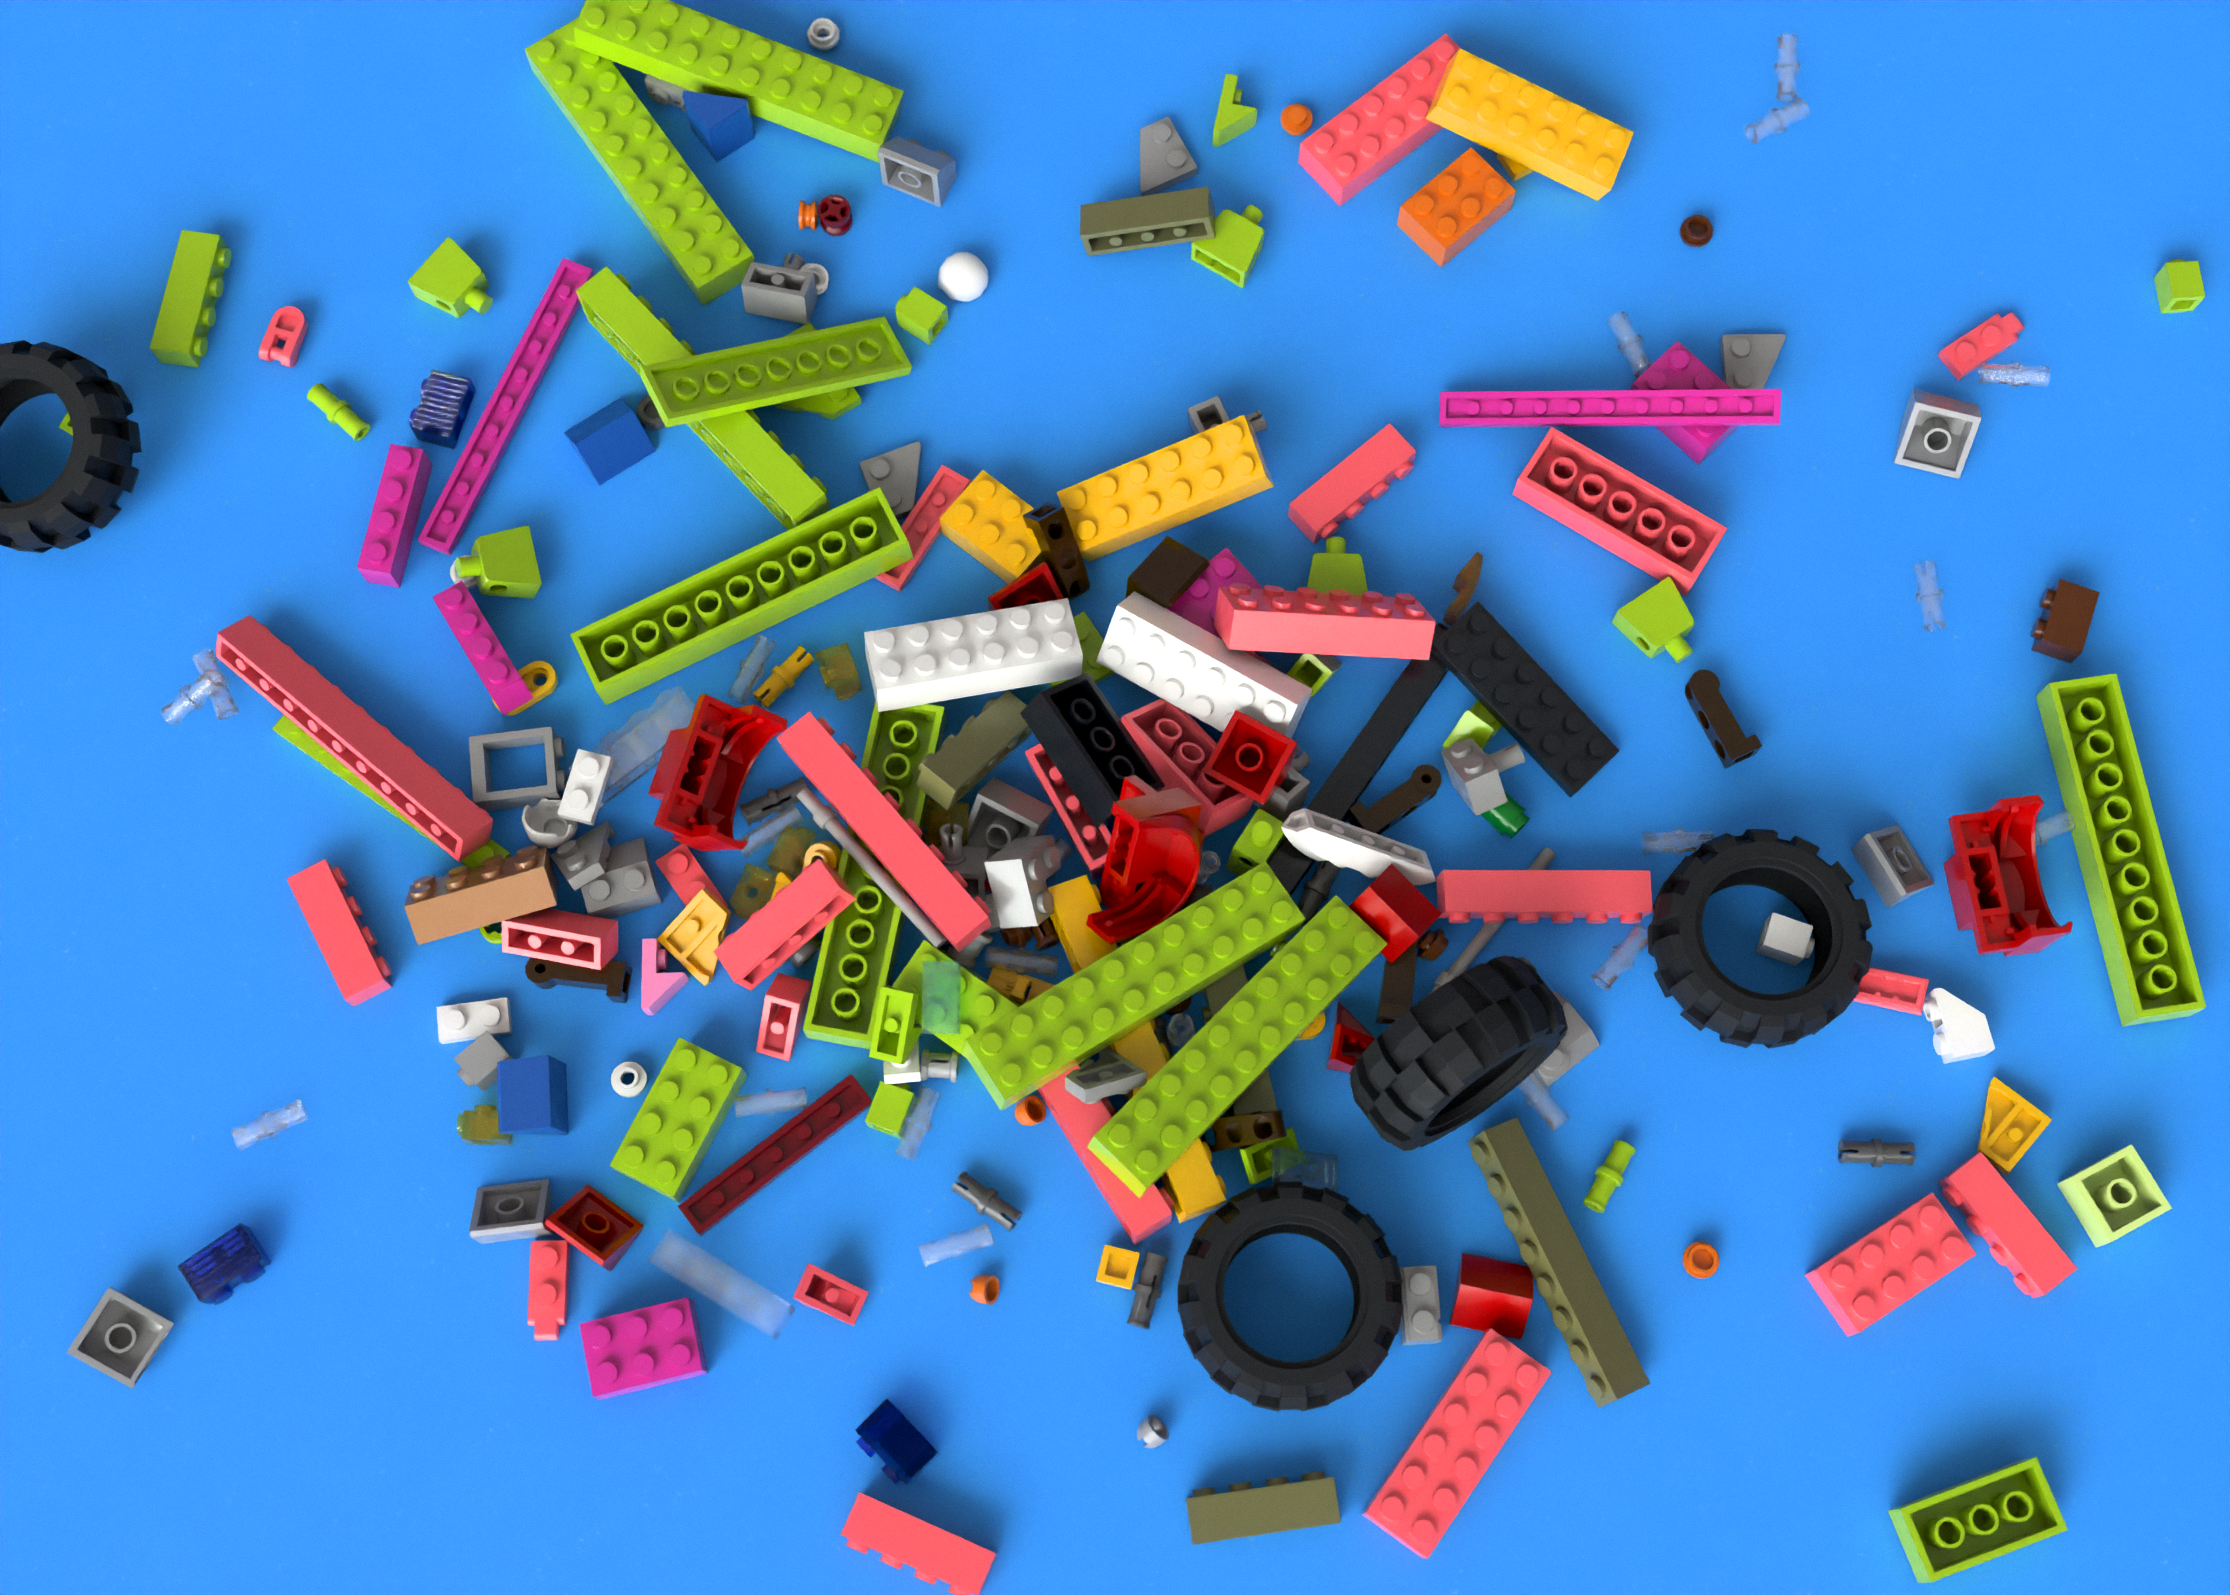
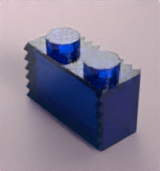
M431 370L428 379L425 378L421 384L420 396L422 399L420 400V405L412 410L409 419V425L419 441L451 449L456 448L476 392L471 379Z
M240 1223L178 1265V1269L200 1302L208 1305L212 1303L218 1305L228 1300L234 1294L233 1289L239 1286L240 1283H251L260 1278L265 1273L264 1267L269 1265L271 1260L250 1227Z
M886 1399L855 1429L861 1436L856 1443L870 1458L875 1453L880 1456L886 1463L881 1469L896 1485L901 1480L906 1485H909L940 1454L889 1399Z

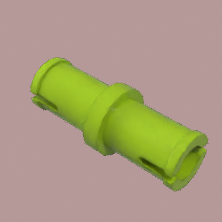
M317 383L309 390L307 399L312 401L327 415L326 418L329 422L338 424L355 441H360L368 434L370 425L351 410V405L346 400L338 399L323 383Z
M1621 1140L1614 1141L1613 1147L1603 1166H1598L1595 1172L1597 1177L1586 1198L1583 1200L1585 1206L1595 1212L1604 1213L1605 1207L1615 1188L1621 1186L1624 1180L1622 1174L1632 1155L1636 1152L1631 1145Z

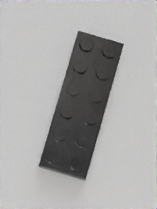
M1479 602L1474 604L1432 643L1431 651L1569 797H1572L1620 751Z

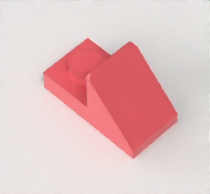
M808 1263L793 1298L805 1306L817 1309L846 1324L854 1326L869 1292Z

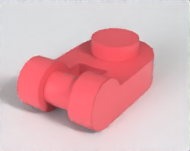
M286 306L275 312L259 348L260 359L269 362L277 360L280 361L281 365L290 368L296 365L298 351L308 328L307 319L300 309L294 306ZM279 339L286 341L284 348L277 347Z

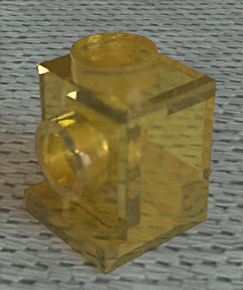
M847 643L815 653L826 690L833 688L837 700L850 699L857 694L856 692L862 690Z
M927 799V810L924 814L926 833H923L920 839L930 845L934 844L936 847H941L940 828L944 824L950 823L951 835H953L954 823H956L963 829L962 845H967L969 803L959 800L947 811L934 799Z
M786 825L766 860L770 870L777 874L785 871L794 881L801 875L806 851L810 846L814 845L813 841L816 835L804 827L798 826L797 829Z
M746 863L744 873L729 901L732 908L735 909L734 914L748 921L755 911L762 909L771 899L777 882L775 881L777 875ZM751 888L759 890L758 895L754 898L747 897Z
M475 1105L474 1111L463 1110V1113L458 1115L457 1133L469 1145H512L513 1134H499L496 1106Z

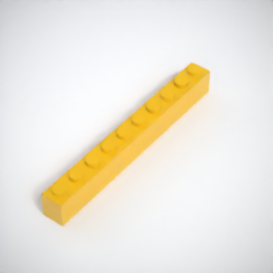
M1087 875L1047 888L1053 899L1054 913L1050 918L1074 974L1119 948L1116 943L1108 944L1086 925L1088 914L1102 911L1099 905L1101 903L1099 890L1094 883L1090 884ZM1154 1019L1108 1046L1111 1050L1145 1070L1146 1083L1170 1060L1167 1048L1163 1043L1159 1044L1154 1033L1156 1030ZM1143 1086L1132 1089L1130 1093L1125 1094L1127 1100L1129 1101ZM1200 1138L1160 1177L1174 1203L1173 1208L1179 1223L1218 1209L1226 1201L1225 1195L1227 1190L1225 1183L1220 1175H1215L1210 1164L1212 1162L1210 1148L1205 1141L1201 1142Z

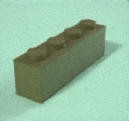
M1209 186L1081 205L1080 237L1087 256L1214 239L1215 206Z
M1008 690L998 699L992 697L985 704L977 718L972 715L967 719L960 733L956 736L950 734L935 755L929 753L925 756L918 766L921 772L916 786L948 811L1031 735L1032 730L1020 714L1027 705Z
M1324 1471L1302 1474V1482L1288 1483L1286 1476L1266 1479V1487L1252 1489L1251 1482L1229 1485L1230 1492L1215 1494L1214 1487L1192 1490L1193 1497L1185 1499L1191 1544L1196 1545L1339 1524L1341 1519L1334 1477L1325 1478Z

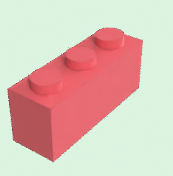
M551 908L542 909L502 921V952L601 970L618 953V921Z

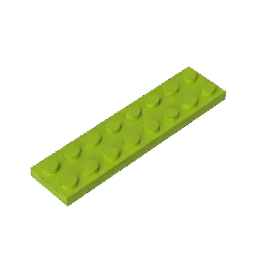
M884 316L641 366L640 377L667 428L906 376L910 374L912 365Z

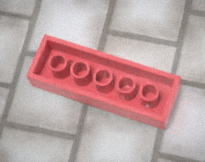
M1446 33L1300 143L1298 163L1339 206L1343 205L1444 128L1425 118L1448 62L1460 49Z
M1553 427L1550 428L1517 479L1512 495L1659 581L1669 576L1678 592L1687 596L1728 529Z
M1233 583L1230 587H1219L1213 626L1229 650L1429 660L1436 621L1414 595L1407 593H1397L1395 597L1383 596L1381 593L1374 591H1364L1363 595H1355L1341 589H1332L1330 593H1321L1308 587H1299L1297 591H1287L1282 587L1266 585L1263 589H1253L1245 584Z
M1078 1064L1043 1085L1037 1091L1135 1246L1171 1223L1174 1203L1165 1188L1157 1189L1155 1184L1139 1199L1087 1148L1092 1137L1116 1112L1107 1097L1102 1098L1097 1103H1084L1065 1090V1076L1073 1070L1079 1069L1080 1066Z
M1489 1328L1485 1331L1362 1515L1422 1559H1428L1552 1371L1493 1329Z

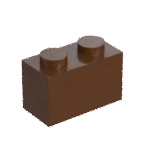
M2062 579L2051 589L2046 588L2039 607L2044 608L2042 616L2036 619L2030 634L2031 637L2035 638L2031 650L2071 664L2083 651L2100 592Z

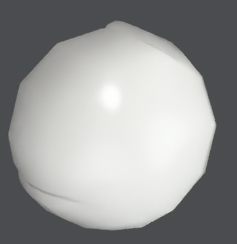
M957 252L946 258L938 271L939 289H942L951 300L972 301L980 297L988 285L989 276L985 264L979 257L968 252Z
M543 797L537 805L531 807L527 804L524 807L521 818L528 838L539 847H558L574 837L578 829V822L558 816L557 813L561 800H548Z

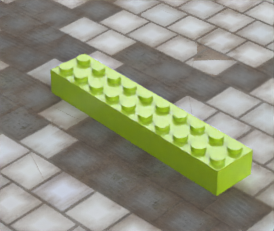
M586 0L574 26L575 47L693 92L748 99L752 115L878 163L877 151L881 145L888 142L901 110L904 93L901 89L669 0Z
M576 18L524 49L531 69L697 299L705 306L743 282L751 262H755L753 253L612 61L575 47L574 26L578 19Z
M606 266L576 290L589 323L639 375L641 366L696 355L692 347L685 340L679 342L672 335L674 330L664 318L657 319L651 313L653 309L642 295L636 297L630 291L631 286L622 274L618 273L615 275ZM752 409L686 423L787 530L829 511L831 504L825 495L827 489L823 483L815 476L811 479L803 471L805 470L803 463L795 454L788 455L781 448L783 444L773 431L765 432L760 426V419Z
M878 487L575 631L570 636L596 692L605 705H609L914 559L903 530L881 488Z
M2117 674L2049 683L2036 695L2121 1025L2123 1027L2192 1016L2207 1007Z
M875 700L860 770L865 767L868 768L879 782L875 786L883 796L888 792L901 807L897 811L905 821L911 818L923 832L930 796L916 786L921 772L918 766L929 753L935 755L940 749L947 721L945 707L923 704L878 712ZM848 825L847 831L909 897L907 892ZM843 848L838 874L856 897V900L825 927L803 1031L809 1039L870 1050L881 986L891 985L905 914Z
M1264 861L965 1039L962 1051L1002 1111L1293 935L1299 930L1305 917L1268 863Z
M1335 895L1092 1137L1087 1148L1140 1199L1379 956L1387 943Z

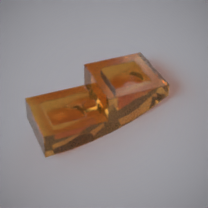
M1476 552L1455 579L1453 589L1460 594L1447 608L1443 621L1449 626H1452L1465 613L1472 599L1482 567L1483 556Z

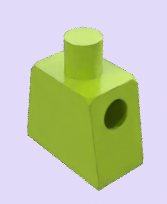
M1248 205L1241 216L1230 209L1223 210L1215 218V238L1193 241L1191 259L1239 287L1244 288L1264 244L1265 231L1258 226L1263 218V213L1253 205Z
M450 237L445 239L407 281L415 297L457 318L462 317L470 307L480 314H485L493 304V298L485 293L489 283L484 272Z
M529 526L480 536L476 538L471 550V556L456 558L457 576L459 578L476 576L479 592L483 595L535 598L542 585Z
M1330 537L1326 539V553L1313 554L1307 587L1321 593H1330L1332 589H1341L1350 592V594L1363 595V592L1368 591L1361 555L1346 553L1345 538Z
M1669 576L1618 609L1612 620V623L1649 658H1654L1664 650H1667L1678 664L1694 652L1684 639L1695 625L1694 619Z
M1259 808L1232 848L1226 870L1239 877L1264 861L1269 863L1286 838L1281 828L1284 823ZM1241 857L1250 861L1253 866L1244 863Z

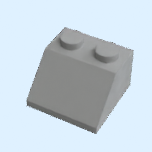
M897 136L880 146L877 152L882 184L938 207L942 206L957 177L955 159H952L949 154L943 151L935 152L927 149L913 139L905 140Z
M1912 389L1901 421L1894 463L1960 479L1982 419L1978 404Z
M993 777L977 794L963 830L962 847L988 848L989 859L1016 838L1043 836L1054 808Z
M644 837L612 846L610 855L606 859L605 873L581 887L588 914L600 918L611 919L663 903Z

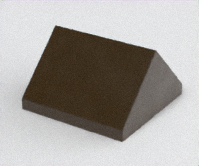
M1167 536L1128 577L1126 598L1135 591L1164 608L1172 607L1209 567L1210 563L1206 558Z

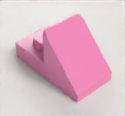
M657 938L642 939L641 1009L646 1015H655L689 981L684 972L662 973V970H667L668 955L667 950L662 949Z

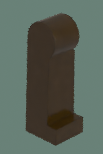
M1047 502L1022 515L1027 528L1032 529L1044 560L1064 599L1068 598V601H1071L1089 591L1088 573L1064 507Z
M1699 670L1692 675L1685 686V696L1726 769L1756 755L1762 745L1756 734L1748 738L1745 737L1719 692L1720 682L1718 677L1709 670Z
M1429 764L1420 765L1413 771L1408 781L1366 809L1361 801L1349 808L1346 819L1353 826L1381 835L1436 795L1441 784V774L1434 766Z
M1418 939L1393 963H1390L1385 958L1375 1023L1391 1025L1412 1008Z
M531 957L526 963L525 973L528 979L542 989H551L556 985L606 990V996L612 1002L627 1003L632 968L626 962L609 961L601 970Z
M1282 1109L1220 1116L1211 1126L1214 1130L1215 1144L1210 1145L1207 1142L1205 1133L1200 1137V1140L1207 1143L1211 1152L1287 1137Z

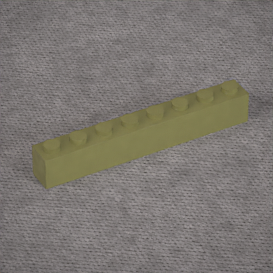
M1513 1118L1486 1129L1467 1141L1472 1157L1479 1165L1487 1181L1488 1190L1495 1197L1503 1214L1504 1222L1511 1230L1520 1248L1521 1257L1528 1264L1536 1281L1537 1289L1544 1297L1553 1315L1554 1324L1561 1331L1569 1348L1570 1356L1574 1363L1577 1364L1586 1382L1587 1391L1595 1400L1598 1408L1649 1385L1650 1382L1518 1118Z

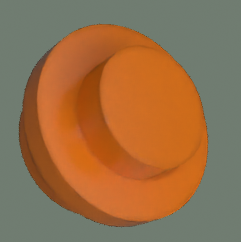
M1291 104L1282 111L1280 121L1283 129L1288 134L1300 136L1310 129L1313 116L1306 106Z
M1695 1242L1685 1249L1682 1263L1689 1275L1698 1279H1704L1712 1276L1717 1271L1719 1255L1710 1244Z

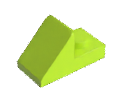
M1225 75L1213 129L1212 146L1219 147L1256 125L1257 109L1240 105L1243 89H1237V75Z
M1477 701L1470 711L1466 710L1442 747L1446 749L1457 741L1472 737L1483 751L1502 725Z
M881 986L869 1057L897 1064H904L923 1030V1026L914 1024L919 993L891 986Z
M1293 1127L1286 1128L1287 1137L1239 1147L1250 1185L1303 1162Z

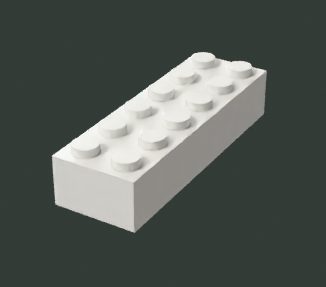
M1135 591L1117 605L1096 660L1097 663L1221 732H1224L1235 710H1238L1292 739L1313 691L1308 686L1242 650H1229L1224 641Z
M1068 598L864 632L865 655L878 712L1057 682L1082 675L1083 654Z

